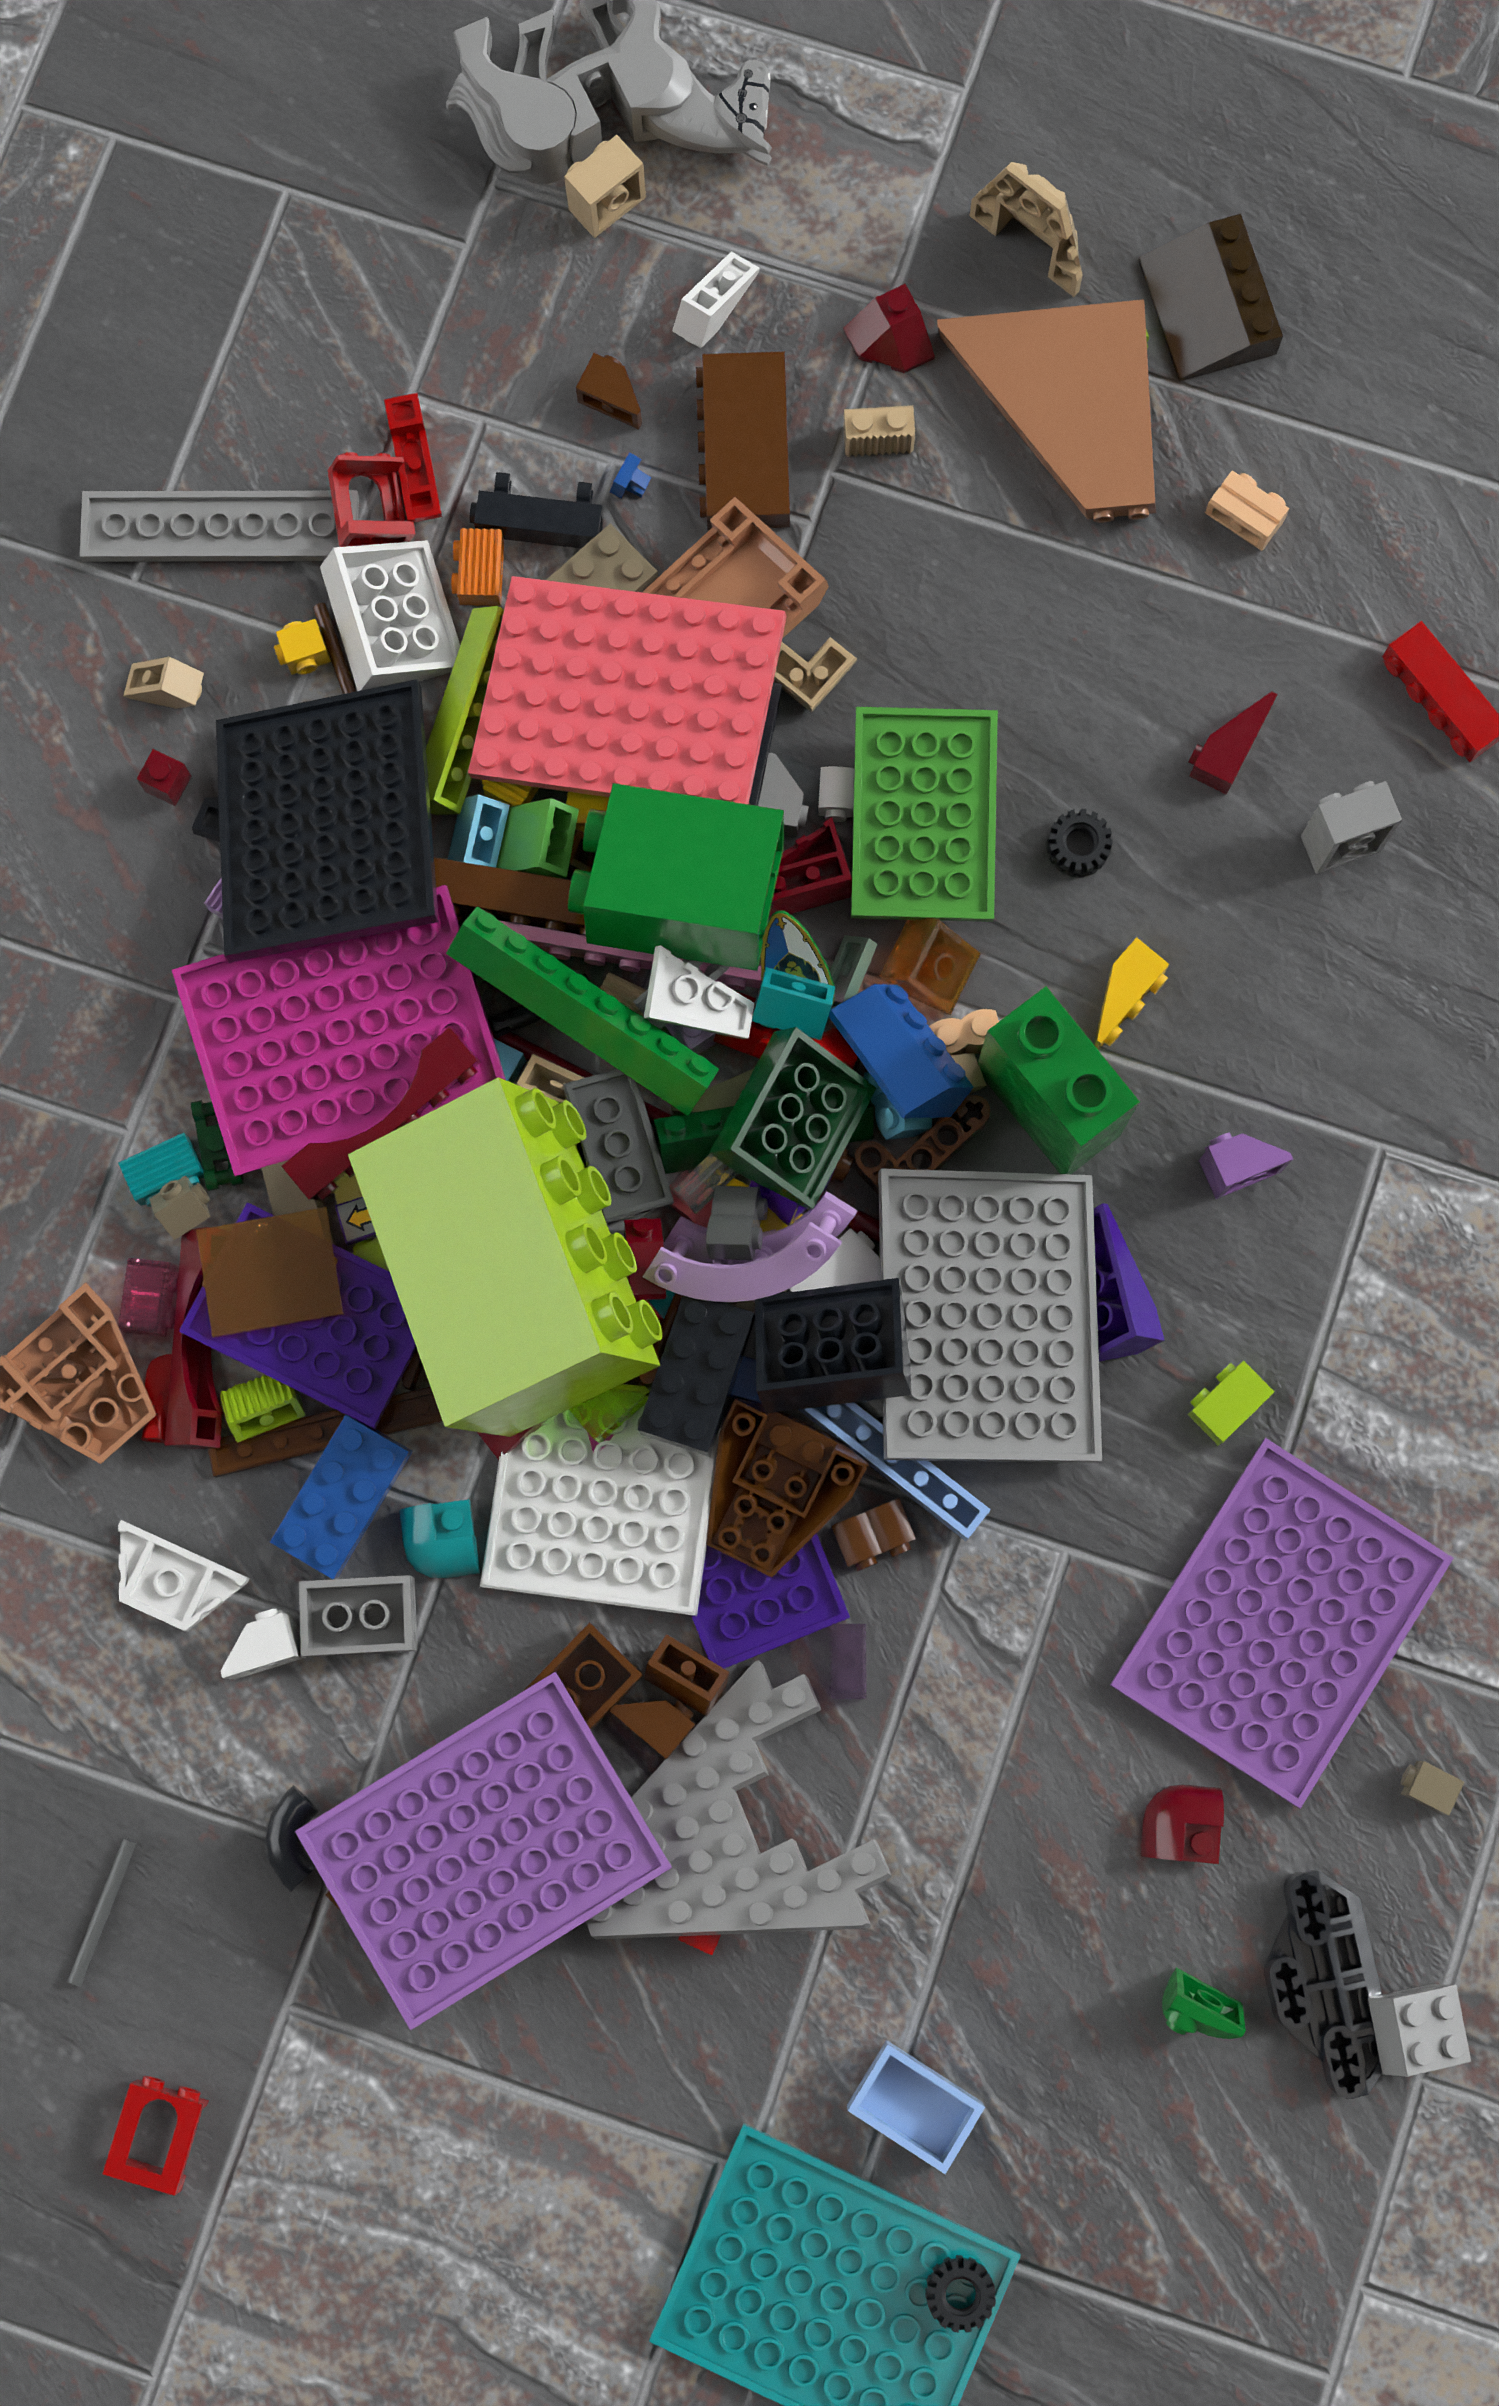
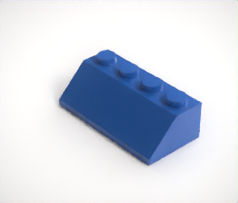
M873 984L830 1010L829 1018L902 1119L951 1117L974 1088L965 1076V1070L954 1061L946 1050L945 1043L934 1034L928 1026L924 1015L916 1010L908 999L907 992L898 984Z

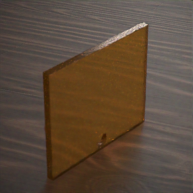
M326 1207L196 1230L204 1278L202 1285L206 1291L213 1338L344 1315L336 1269L338 1260L334 1256Z

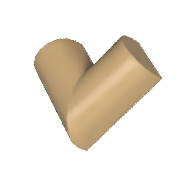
M831 637L808 662L781 642L773 682L782 684V689L812 713L857 662V658Z

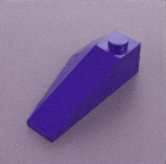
M1105 1203L1093 1208L1099 1362L1136 1355L1165 1341L1156 1306L1108 1204Z

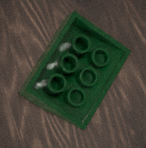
M797 1027L776 1031L769 1040L709 1153L736 1173L809 1210H813L867 1108L876 1087Z

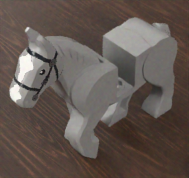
M579 0L581 15L588 22L601 50L569 64L548 79L546 77V70L555 31L553 10L518 24L520 46L514 73L501 70L490 60L492 34L487 17L453 32L462 73L458 75L446 101L447 110L457 107L462 108L468 113L475 124L480 141L490 159L502 170L518 174L531 183L549 184L558 182L564 178L568 169L574 163L584 161L593 153L597 145L602 142L600 120L594 108L600 107L611 98L634 143L661 139L695 151L715 154L744 153L763 165H768L772 160V157L769 155L772 147L764 139L767 128L770 91V70L759 60L744 62L734 83L713 96L696 79L689 69L687 61L660 39L661 12L660 4L656 0ZM625 12L631 17L625 28L617 19L616 14Z

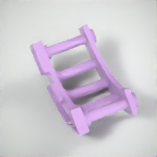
M826 1191L816 1203L814 1209L809 1210L795 1220L793 1224L778 1231L774 1229L762 1232V1247L755 1250L752 1261L709 1259L706 1247L707 1228L681 1216L665 1240L664 1247L660 1248L643 1278L674 1293L714 1302H739L768 1297L799 1284L824 1265L841 1245L842 1241L836 1237L847 1227L857 1210Z

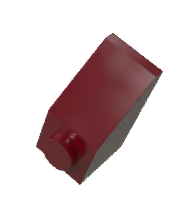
M661 1218L624 1220V1238L628 1242L637 1264L636 1272L627 1276L635 1300L666 1299L665 1288L643 1278L660 1248L664 1247Z

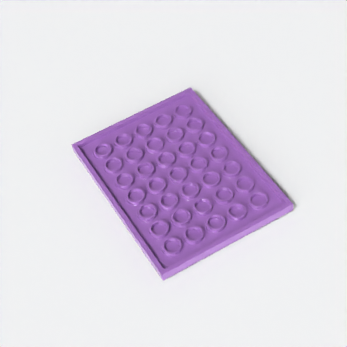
M1265 1438L1113 1678L1110 1686L1290 1804L1301 1809L1454 1558Z
M556 1672L295 1831L410 2030L672 1868Z

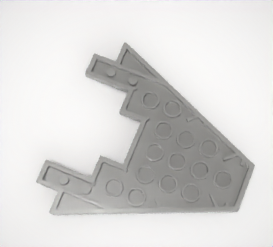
M759 1660L755 1661L716 1703L708 1716H705L668 1759L658 1767L631 1797L672 1868L587 1920L586 1923L591 1937L598 1940L866 1929L871 1927L858 1893L892 1877L881 1849L874 1839L808 1871L797 1842L793 1839L760 1853L736 1791L769 1775L756 1742L821 1710L810 1681L805 1674L773 1689L763 1664Z

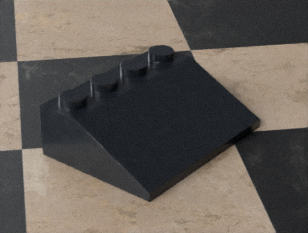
M899 1278L780 1293L755 1299L756 1392L766 1414L912 1395L910 1357Z

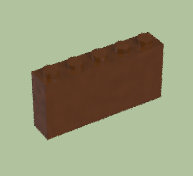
M785 351L702 354L703 367H696L697 388H703L704 398L697 399V420H704V431L698 432V453H705V464H699V485H706V496L699 497L700 518H707V530H710L712 528L710 519L736 497L769 528L790 527Z

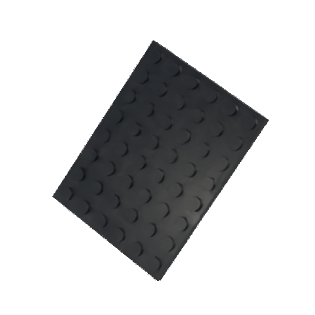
M418 679L216 720L224 956L229 963L439 922L422 689Z

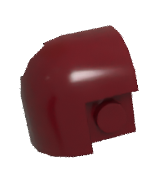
M1182 1784L1169 1786L1156 1793L1150 1803L1147 1804L1143 1818L1141 1856L1165 1860L1219 1864L1221 1827H1224V1798L1221 1788Z

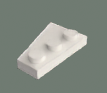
M661 945L655 947L644 1018L739 1039H749L754 1002L723 983L712 980L699 972L697 967L673 956L671 951Z

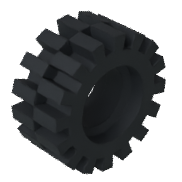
M1075 809L1070 810L1066 816L1064 814L1059 816L1057 822H1054L1047 840V853H1050L1049 859L1051 863L1056 862L1057 870L1060 872L1063 869L1068 871L1067 876L1073 877L1074 873L1079 874V878L1085 877L1086 873L1092 875L1096 873L1098 868L1101 869L1108 859L1113 839H1111L1112 831L1111 828H1106L1107 821L1104 818L1099 820L1097 818L1098 813L1094 811L1089 815L1086 814L1087 809H1080L1079 813H1075ZM1076 831L1087 833L1093 841L1092 850L1085 855L1073 854L1066 845V839L1071 833Z
M956 2255L954 2259L945 2258L942 2264L935 2265L933 2273L929 2274L927 2278L925 2295L928 2307L933 2318L937 2319L945 2329L949 2327L952 2332L959 2333V2330H965V2333L972 2332L971 2328L977 2326L979 2329L984 2325L983 2321L986 2318L989 2319L992 2315L991 2310L996 2304L994 2283L986 2268L982 2264L977 2263L975 2259L971 2257L966 2259L962 2255ZM956 2279L968 2280L975 2288L976 2294L973 2303L964 2309L954 2308L946 2300V2289Z

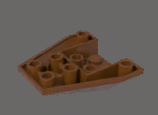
M736 1398L719 1433L706 1545L773 1577L853 1497L868 1463L841 1440L783 1411L766 1414L762 1404Z

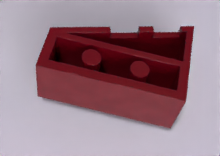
M832 818L825 821L823 827L809 836L803 835L797 839L793 846L782 853L768 920L776 911H786L789 914L851 897L852 878Z

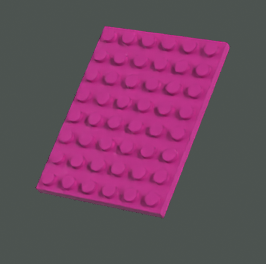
M446 885L436 888L439 919L437 923L229 963L224 954L172 969L234 1176L287 1161L308 1143H328L348 1139L367 1131L382 1121L400 1103L410 1088L418 1069L421 1050L449 1027L455 1029L481 1061L475 1067L478 1073L464 1085H461L459 1082L454 1084L447 1090L450 1096L434 1109L429 1105L419 1113L421 1117L498 1077L506 1080L474 973L446 954L460 929Z

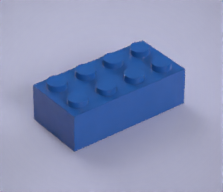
M345 1415L270 1543L329 1578H338L413 1451L382 1432Z

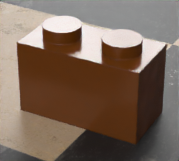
M666 1634L647 1663L644 1679L707 1717L726 1688L730 1672Z

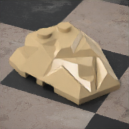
M1011 162L974 196L971 201L970 217L994 236L1004 228L1012 217L1053 248L1048 278L1075 297L1080 290L1083 275L1078 255L1077 231L1075 230L1072 215L1069 212L1065 192L1055 189L1048 180L1040 175H1028L1026 165Z

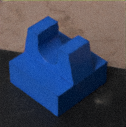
M629 452L613 481L610 493L622 498L627 490L642 498L651 477L638 469L641 458Z

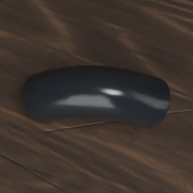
M294 1785L283 1795L272 1811L265 1838L269 1863L282 1884L290 1892L316 1868L295 1831L308 1824L319 1812L315 1805Z

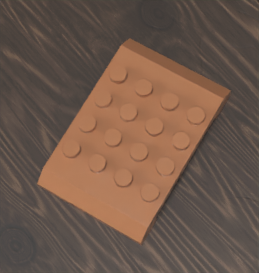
M734 497L710 519L712 528L642 593L785 611L787 616L783 639L820 604L829 587L828 583L822 575Z

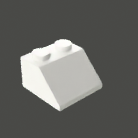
M270 1609L255 1614L256 1621L246 1624L221 1669L222 1678L236 1680L306 1658L301 1656V1639L294 1615L285 1614L282 1610L277 1611V1609Z

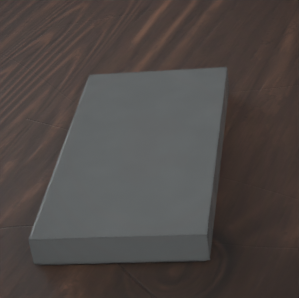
M616 1069L563 1084L567 1101L576 1108L585 1125L587 1137L579 1143L586 1167L593 1166L600 1172L611 1194V1205L602 1209L606 1223L672 1205L674 1203L638 1082Z

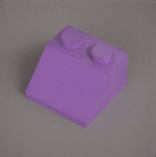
M1229 1132L1210 1140L1211 1144L1205 1147L1206 1151L1199 1159V1162L1215 1198L1218 1199L1281 1173L1293 1158L1290 1152L1245 1134L1232 1137Z

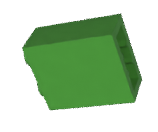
M552 798L509 807L496 868L554 878L567 877L579 809Z

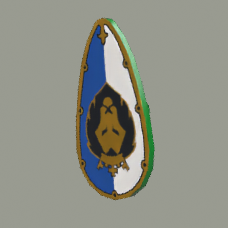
M776 911L773 913L766 925L763 936L761 981L765 968L768 967L835 986L829 968L809 932L788 912Z

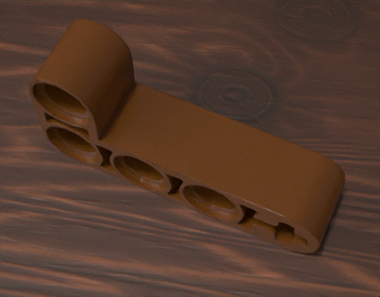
M967 1096L951 1117H943L897 1160L880 1143L875 1141L864 1142L856 1150L854 1159L855 1170L878 1195V1172L880 1169L920 1170L913 1166L911 1159L915 1155L923 1154L931 1161L930 1167L924 1170H939L984 1129L990 1116V1105L981 1096ZM968 1109L970 1111L980 1110L979 1120L976 1117L971 1118L963 1129L960 1124L965 1120ZM948 1130L955 1134L957 1141L953 1145H943L938 1140L937 1135L942 1131ZM872 1152L879 1156L881 1162L878 1166L869 1168L862 1164L860 1158L865 1153Z

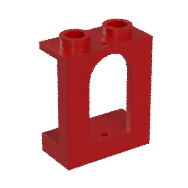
M346 452L336 456L327 471L339 547L410 542L416 534L414 521H405L397 471L404 463L403 457H391L387 453H379L373 456H358L354 452ZM363 476L375 482L380 491L384 521L353 520L349 495V482L351 479Z
M143 2076L142 2080L137 2079L129 2085L102 2174L175 2196L182 2191L186 2175L183 2174L202 2110L208 2105L209 2100L200 2098L201 2092L198 2090L179 2086L178 2091L164 2087L165 2081L161 2079ZM156 2099L168 2101L173 2105L177 2113L176 2128L163 2168L128 2158L141 2113L150 2101Z

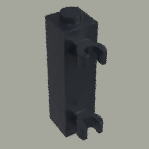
M496 472L494 492L479 490L477 503L472 502L470 507L469 521L475 525V529L502 530L504 540L582 549L603 530V507L599 504H592V483L578 481L576 502L511 494L512 481H510V473Z

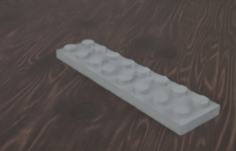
M331 490L82 491L80 558L82 562L324 561L333 548L339 547ZM349 490L353 520H358L359 495L357 490Z

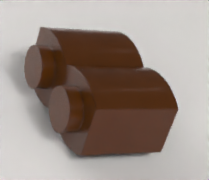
M899 1498L831 1526L847 1567L855 1565L857 1571L877 1564L876 1556L889 1552L892 1558L912 1550L909 1543L916 1540Z

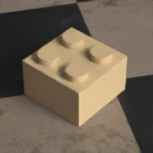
M618 135L609 141H603L597 145L588 158L582 162L574 163L564 176L569 211L594 238L646 198L643 163Z

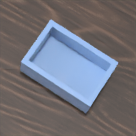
M887 2040L847 2104V2110L944 2174L948 2171L985 2109L982 2101Z

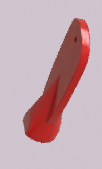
M165 1354L153 1359L147 1368L145 1388L157 1415L145 1425L142 1431L141 1439L146 1442L165 1444L172 1354Z

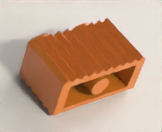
M478 528L460 529V540H454L453 560L459 561L458 573H452V594H457L460 605L501 606L504 565V537L502 530H487L485 528L482 530Z

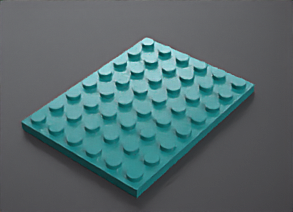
M743 2123L655 2324L649 2342L783 2406H958L1021 2254L1012 2248ZM956 2255H962L966 2259L971 2257L977 2263L982 2264L990 2274L996 2291V2304L991 2310V2317L989 2319L986 2318L983 2321L984 2325L979 2329L976 2326L971 2328L972 2332L965 2333V2330H959V2333L952 2332L951 2328L946 2327L945 2329L942 2327L939 2321L933 2318L925 2295L927 2278L929 2274L933 2273L935 2265L942 2264L944 2262L943 2259L948 2257L954 2259ZM956 2279L946 2289V2300L954 2308H967L975 2299V2288L968 2280Z

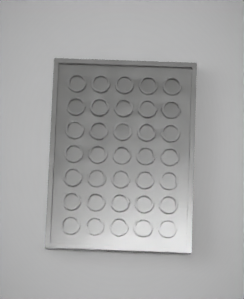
M880 1169L878 1172L880 1280L899 1278L901 1282L912 1395L883 1399L884 1460L1102 1462L1092 1175Z

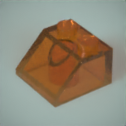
M939 919L907 920L879 976L889 984H898L907 992L909 997L944 1014L951 1015L981 953Z

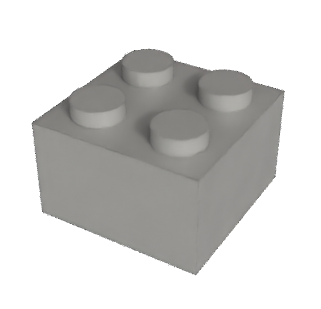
M1429 1984L1368 1998L1383 2075L1409 2077L1471 2062L1456 1985Z

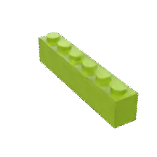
M499 606L472 609L426 746L430 811L434 815L460 814L472 779L468 774L504 613V609Z

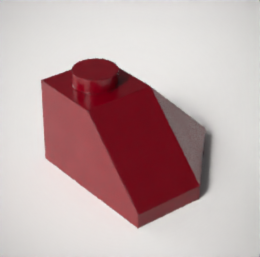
M906 284L875 297L843 328L859 360L869 363L876 361L891 366L892 370L906 373L935 359L921 311Z

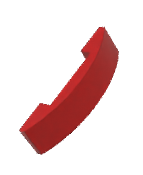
M418 393L384 399L395 457L404 458V463L398 472L407 521H414L415 523L442 517L441 506Z

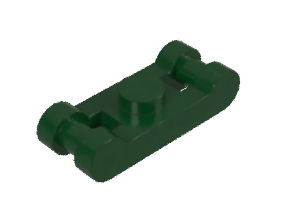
M202 1100L191 1102V1111L195 1122L207 1190H217L220 1188L219 1185L232 1183V1186L244 1184L243 1175L234 1176L219 1124L208 1126L207 1117L216 1115L212 1102L203 1103ZM228 1161V1169L217 1171L216 1163Z

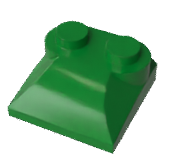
M1177 1967L1175 1968L1162 1998L1163 2015L1167 2019V2026L1181 2035H1186L1187 2032L1196 2033L1198 2031L1207 2036L1222 2039L1242 2037L1246 2031L1243 2003Z

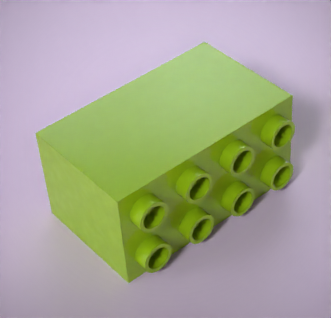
M499 1077L348 1154L444 1426L511 1437L659 1367L660 1363L652 1344L662 1339V1329L649 1303L645 1300L636 1302L627 1276L636 1272V1260L625 1238L618 1232L610 1234L603 1216L602 1209L611 1205V1194L600 1172L593 1166L585 1168L577 1143L585 1140L587 1134L580 1114L572 1103L567 1100L558 1102L546 1097L537 1088L529 1090Z

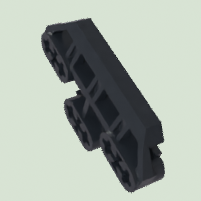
M1318 1870L1293 1873L1284 1883V1896L1288 1912L1264 1966V1977L1272 2013L1285 2029L1322 2062L1326 2082L1334 2093L1346 2099L1369 2095L1380 2077L1382 2069L1368 1998L1382 1995L1361 1899ZM1300 1881L1311 1886V1891L1305 1894L1307 1904L1311 1906L1317 1905L1318 1912L1309 1910L1311 1920L1319 1923V1928L1314 1930V1937L1304 1932V1927L1309 1925L1308 1913L1297 1911L1296 1905L1306 1908L1303 1896L1296 1895L1295 1889L1301 1887ZM1325 1885L1341 1894L1342 1898L1337 1896L1335 1899L1338 1913L1345 1912L1346 1915L1329 1917L1332 1914ZM1343 1936L1349 1965L1357 1964L1358 1968L1341 1971L1340 1968L1343 1967L1337 1937ZM1282 1963L1291 1969V1973L1286 1975L1287 1986L1293 1990L1298 1988L1299 1992L1298 1995L1289 1992L1291 2002L1300 2007V2011L1294 2013L1295 2019L1293 2020L1291 2017L1284 2015V2011L1290 2008L1288 1997L1284 1994H1277V1989L1286 1991L1285 1982L1276 1977L1275 1972L1281 1971ZM1355 1989L1361 2018L1369 2017L1370 2021L1353 2024L1352 2021L1355 2020L1349 1990ZM1336 2032L1345 2037V2041L1339 2043L1341 2055L1347 2059L1352 2058V2063L1342 2060L1345 2071L1353 2076V2079L1348 2081V2088L1338 2083V2080L1344 2078L1342 2066L1336 2062L1331 2063V2058L1340 2060L1339 2051L1329 2043V2041L1335 2040ZM1363 2043H1367L1369 2053L1375 2057L1378 2055L1379 2059L1368 2077L1365 2076L1367 2069L1361 2046Z

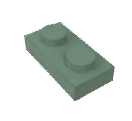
M844 935L830 969L835 985L833 1006H838L858 994L878 945L870 938Z

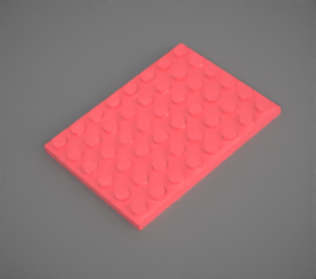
M512 576L468 770L469 776L474 779L610 797L612 785L615 783L749 804L787 618L785 611Z

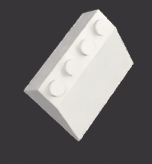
M428 540L333 548L320 566L357 691L415 679L423 681L451 673L460 643Z

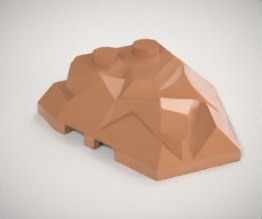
M85 1282L58 1306L59 1309L7 1355L0 1357V1408L8 1413H13L29 1422L33 1427L58 1438L60 1442L102 1464L157 1414L115 1321L112 1310Z

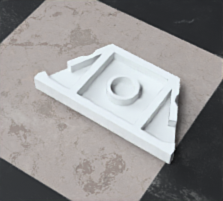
M121 1520L118 1525L121 1554H119V1570L121 1572L119 1601L183 1631L188 1632L244 1587L250 1579Z

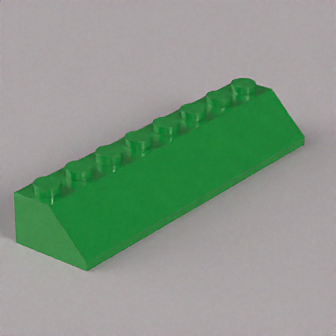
M478 906L462 924L446 952L451 958L687 1116L719 1071V1068L711 1064L706 1058L699 1056L680 1043L675 1037L668 1035L650 1023L646 1018L619 1002L614 996L607 994L589 982L584 976L577 974L558 961L553 955L546 953L528 941L523 935L516 933L497 920L492 914L485 912Z

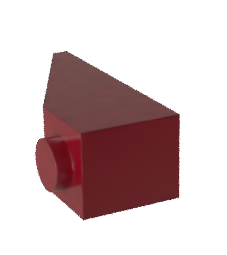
M1271 691L1209 735L1204 746L1197 744L1188 763L1194 765L1189 777L1227 795L1278 694Z

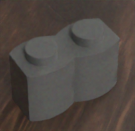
M716 1186L706 1233V1247L709 1259L752 1261L755 1250L761 1249L763 1233L760 1223L761 1220L767 1219L768 1202L766 1198H762L760 1187Z

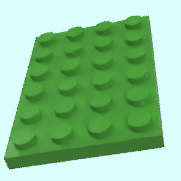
M856 707L851 918L994 921L998 710Z

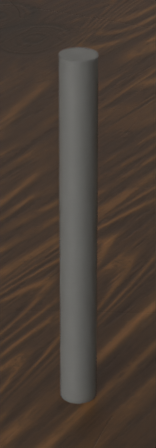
M122 1839L67 1982L73 1985L81 1986L136 1847L137 1843L132 1840Z

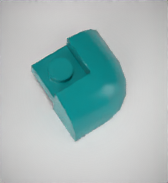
M469 1499L438 1504L428 1503L399 1510L403 1548L408 1562L417 1572L430 1578L442 1579L480 1574L477 1540L474 1535L471 1501Z

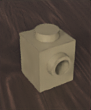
M186 1175L178 1181L168 1182L161 1188L158 1194L150 1198L155 1217L174 1240L211 1217L206 1204L210 1201L208 1194L199 1183L193 1185Z

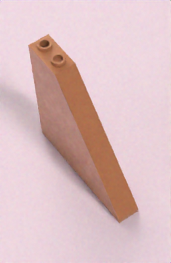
M1144 299L937 320L940 338L1086 519H1093L1094 522L1104 523L1114 520V517L1128 516L1129 519L1138 520L1149 517V514L1156 513Z

